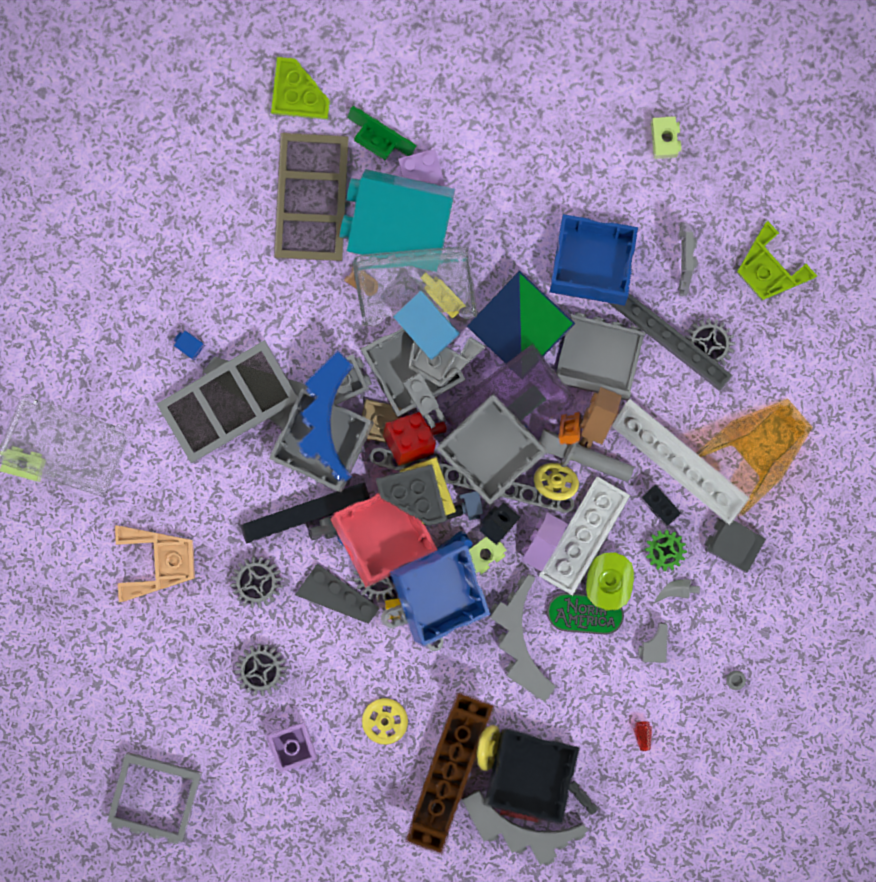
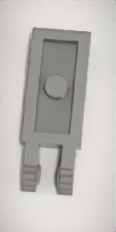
M420 373L403 382L421 415L425 417L431 428L435 426L433 419L428 414L432 410H435L439 420L442 422L446 420Z

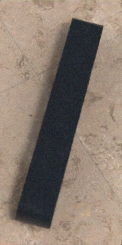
M363 482L343 489L342 492L337 491L240 525L247 544L254 540L288 530L289 528L300 526L309 521L337 513L358 502L371 498L366 483Z

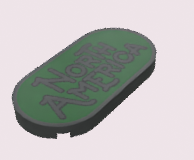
M561 593L549 602L547 617L550 623L561 631L608 635L621 627L624 620V611L622 607L618 610L599 608L589 600L587 594L574 593L572 596L569 593Z

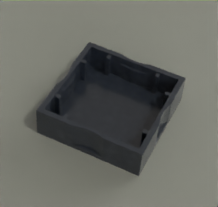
M507 728L501 729L484 805L555 824H563L569 798V785L575 772L580 747L539 739L533 735Z

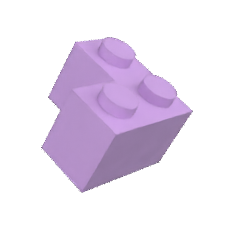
M547 513L544 519L540 518L535 527L538 531L534 529L529 538L532 542L529 543L527 541L522 550L525 553L522 561L542 571L555 551L568 524Z

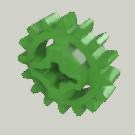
M665 530L664 534L661 531H657V537L652 534L651 538L653 540L646 541L650 545L649 548H644L645 551L649 552L645 557L652 559L649 564H656L655 569L657 570L662 566L663 571H666L667 567L673 571L674 565L680 567L679 560H685L682 553H687L686 550L682 549L686 543H680L682 537L676 538L675 531L669 535L668 530ZM661 538H667L665 543L662 544L657 543V541ZM674 542L678 546V552L673 547ZM669 546L668 550L673 554H665L664 556L663 551L658 547ZM653 549L657 550V559L654 557ZM667 558L675 559L671 563L664 564Z

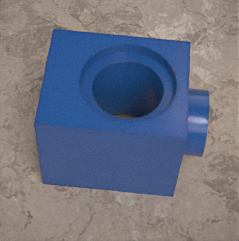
M187 331L180 332L175 337L174 342L176 343L173 345L192 360H195L205 347L201 341Z

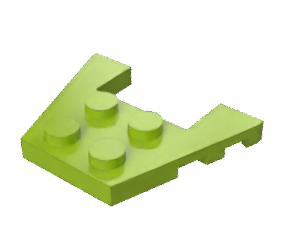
M769 221L763 225L736 272L761 301L817 277L816 273L807 263L791 276L766 249L765 246L779 234Z

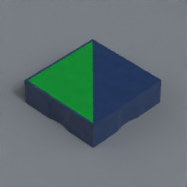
M519 270L466 327L521 379H524L555 344L570 331L575 323Z

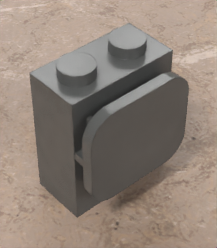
M718 518L713 527L716 531L713 536L709 535L704 543L707 546L705 551L748 573L766 539L736 521H732L729 525L723 519Z

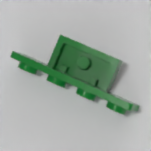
M355 106L350 108L347 119L362 127L353 141L385 161L394 149H397L406 156L414 154L417 146L411 140L404 138L395 130L388 128L379 120L366 114L363 110Z

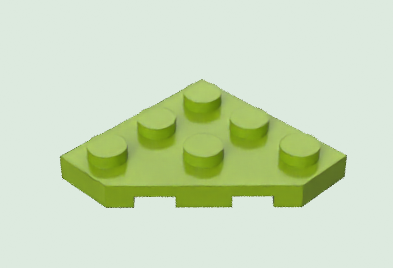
M277 57L271 114L328 120L329 98L321 91L297 59Z

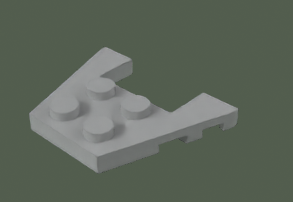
M679 222V240H681L679 296H687L694 268H697V257H694V249H697V237H694V232L687 222Z
M469 337L460 354L446 347L433 360H430L414 341L408 368L416 373H420L439 387H443L486 346Z

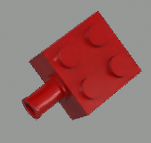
M418 412L385 423L383 437L398 466L433 455L436 446V440L433 436L447 432V427L444 421H440L431 428L430 425L426 424L421 413Z

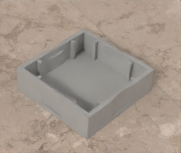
M403 328L361 349V353L397 418L417 408L403 384L404 381L417 374L408 368L414 340ZM461 370L443 387H439L423 377L434 398L465 382Z
M301 389L290 412L288 423L280 434L269 459L302 473L336 491L342 492L346 481L342 479L340 481L337 480L332 474L334 470L329 465L325 467L318 460L319 455L315 459L310 457L307 459L299 451L301 447L298 443L314 429V427L309 428L303 422L304 417L301 413L318 398L317 396L313 398L306 390ZM333 403L331 413L332 439L342 464L351 473L374 422Z
M494 393L436 448L455 469L465 475L471 486L489 505L505 492L520 474L527 471L547 452V449Z

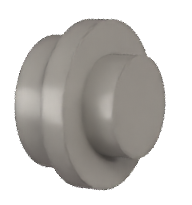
M732 671L727 675L726 682L729 688L740 690L745 686L746 678L742 672Z

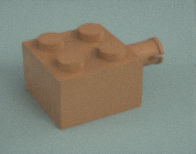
M600 387L598 393L594 392L590 401L591 404L589 408H586L580 428H583L581 434L583 438L580 441L581 446L584 447L587 442L586 448L590 449L593 441L601 445L603 444L617 416L621 395Z

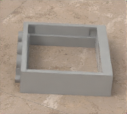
M127 752L124 757L107 822L112 823L111 826L122 829L123 826L130 828V831L133 833H149L148 836L160 839V836L168 838L167 841L174 844L183 842L202 772ZM130 763L193 780L179 833L115 817Z

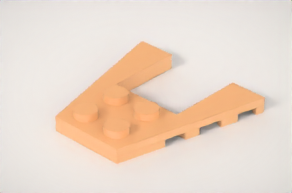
M115 525L116 545L154 543L156 581L118 583L119 602L195 579L193 540Z

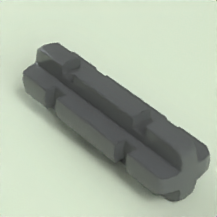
M575 781L571 782L569 791L574 793V797L583 807H586L590 815L596 813L598 807L594 802L592 803L587 794L582 789H579V785Z

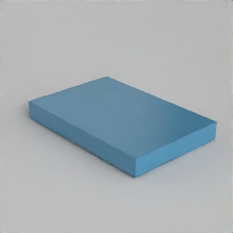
M420 291L393 316L430 360H433L460 335L457 329L423 291Z

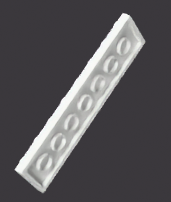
M631 399L626 402L612 427L730 525L750 498Z

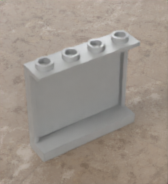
M575 312V315L571 314L570 319L575 325L565 335L554 383L598 393L600 387L621 395L622 400L628 401L645 332H641L642 330L635 326H631L630 329L625 328L619 322L609 324L605 323V320L602 318L593 317V319L586 318L585 314Z

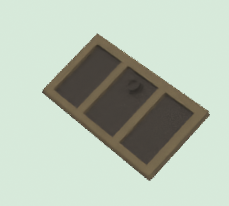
M280 134L274 258L343 261L344 238L339 236L342 220L345 215L349 136Z

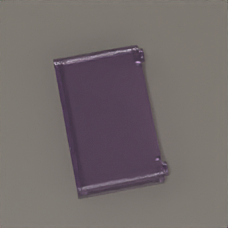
M532 343L444 410L442 414L453 430H455L494 393L532 433L561 410L567 411L574 405L575 396L534 343Z

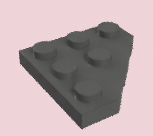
M433 464L376 478L380 497L383 500L395 505L400 510L414 516L428 526L447 521Z

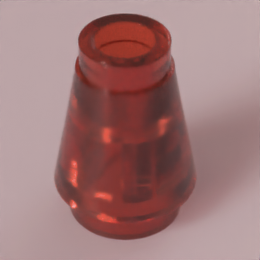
M636 722L633 730L640 751L651 750L652 726H650V722Z

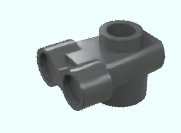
M332 517L319 520L320 527L310 528L309 536L311 541L324 536L326 539L337 536V532L330 520Z

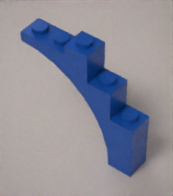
M337 351L304 383L308 387L306 391L313 398L316 396L318 398L301 413L304 417L303 422L309 428L314 427V429L298 445L301 447L299 451L304 457L315 459L319 455L318 460L325 467L329 465L334 470L332 474L337 480L340 481L342 479L347 482L352 475L344 467L336 452L331 433V413L337 390L354 366L341 352Z

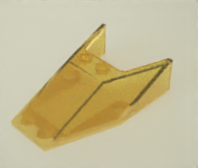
M785 399L731 421L695 453L699 457H703L725 447L733 446L757 473L759 480L749 496L750 499L738 514V516H743L783 479L813 427L791 401Z

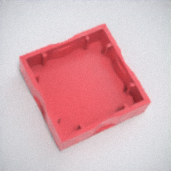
M377 493L369 500L358 502L334 513L330 519L366 588L391 576V571L437 550L425 525L414 516L383 500L380 497V493Z

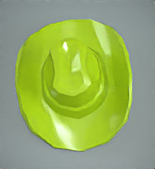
M615 552L603 553L595 557L588 570L586 580V592L589 600L595 606L604 610H618L625 606L631 597L634 583L632 563L625 556Z

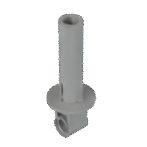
M543 429L538 440L547 449L546 453L561 457V467H566L569 461L572 460L625 482H628L632 476L634 466L577 444L578 442L570 445L560 444L559 435L550 430Z

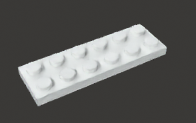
M596 477L539 576L573 596L629 500L630 495Z

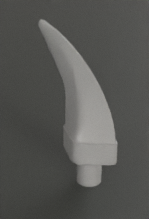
M689 579L672 581L659 593L654 604L667 597L689 599L690 593L700 594V586H692Z

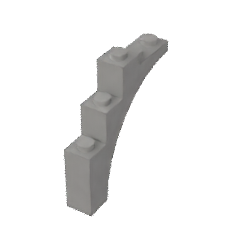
M528 574L526 577L523 575L517 583L520 587L516 593L512 591L506 599L509 602L507 606L500 601L499 604L494 603L489 612L491 613V619L508 630L507 633L503 632L498 638L497 642L500 643L498 647L517 659L515 663L511 661L507 666L506 671L508 673L506 676L546 702L556 686L544 677L535 666L527 651L523 637V608L528 591L535 580L533 576Z
M480 790L462 798L484 842L487 840L492 842L498 839V834L501 833L512 854L515 852L520 854L527 850L526 846L530 845L539 865L544 864L547 866L555 861L554 858L557 857L554 849L558 848V850H561L569 845V841L573 839L578 841L586 836L585 833L588 832L584 823L556 831H539L524 828L510 822L493 807L485 806V798Z

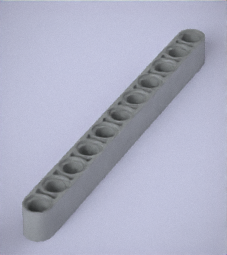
M376 448L370 454L373 464L396 471L411 466L412 463L410 462L400 467L393 466L392 460L394 456L392 452L383 448ZM376 452L384 454L382 462L374 460L373 456ZM419 459L416 461L423 462L426 461V459ZM439 463L447 484L475 490L467 484V478L453 466ZM452 470L457 471L459 474V478L456 481L448 479V473ZM516 482L511 484L515 489L513 495H506L503 492L499 496L562 513L570 512L574 507L572 498L567 499L570 502V507L567 510L560 507L561 500H552L549 505H545L541 501L542 494L536 487ZM529 489L532 491L533 497L531 500L523 498L522 493L524 490Z

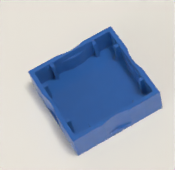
M563 214L549 293L625 306L629 294L632 273L631 263L635 252L638 227L617 223H602L588 218Z
M455 541L390 572L413 640L423 647L447 636L459 627L467 626L490 615L483 591L477 582L475 567L468 546L460 541Z

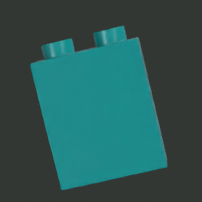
M365 169L360 180L355 178L350 180L347 201L355 202L356 205L353 217L344 215L339 237L349 239L347 252L437 271L441 260L455 189Z

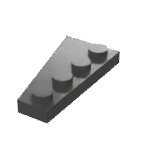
M319 564L314 567L295 594L298 597L367 624L371 622L380 609Z

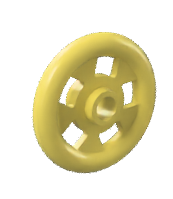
M560 463L544 464L534 474L536 489L549 499L566 500L574 496L578 491L579 480L577 475L569 467H561ZM547 471H551V472H552V473L549 474L548 476L545 474V472H547ZM559 472H563L564 474H566V477L559 474ZM546 480L548 486H544L542 481ZM566 482L571 483L570 488L565 487Z
M381 698L375 700L367 706L363 713V730L367 737L375 743L382 745L395 743L403 737L407 730V713L404 707L393 699ZM383 706L392 707L391 713L383 712ZM373 711L378 713L375 721L370 719ZM393 716H400V724H394L395 719ZM383 718L388 719L389 723L387 725L381 723ZM375 725L381 730L378 735L372 730ZM393 728L395 734L388 737L386 731Z
M496 725L488 726L484 730L479 742L477 758L479 767L483 771L492 769L497 753L501 732Z

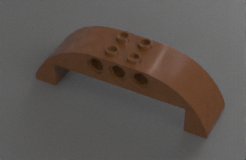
M457 692L423 784L405 842L440 855L443 854L449 837L450 827L478 751L481 736L487 724H489L495 705Z

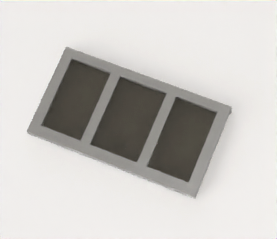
M264 340L157 403V406L189 462L193 463L294 404L298 395L267 342Z

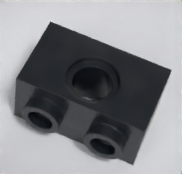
M653 485L640 497V500L665 527L682 514L656 485Z
M503 502L499 508L495 505L481 521L484 525L479 531L497 546L520 519V516Z

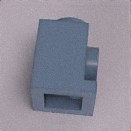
M476 491L459 495L460 499L465 501L461 505L463 514L467 513L469 521L480 519L483 509L479 493Z

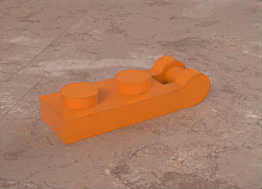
M574 412V415H561L560 444L570 445L580 441V425L582 423L580 412Z

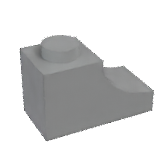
M658 623L655 635L649 641L642 642V646L638 647V657H641L642 662L666 663L668 624Z

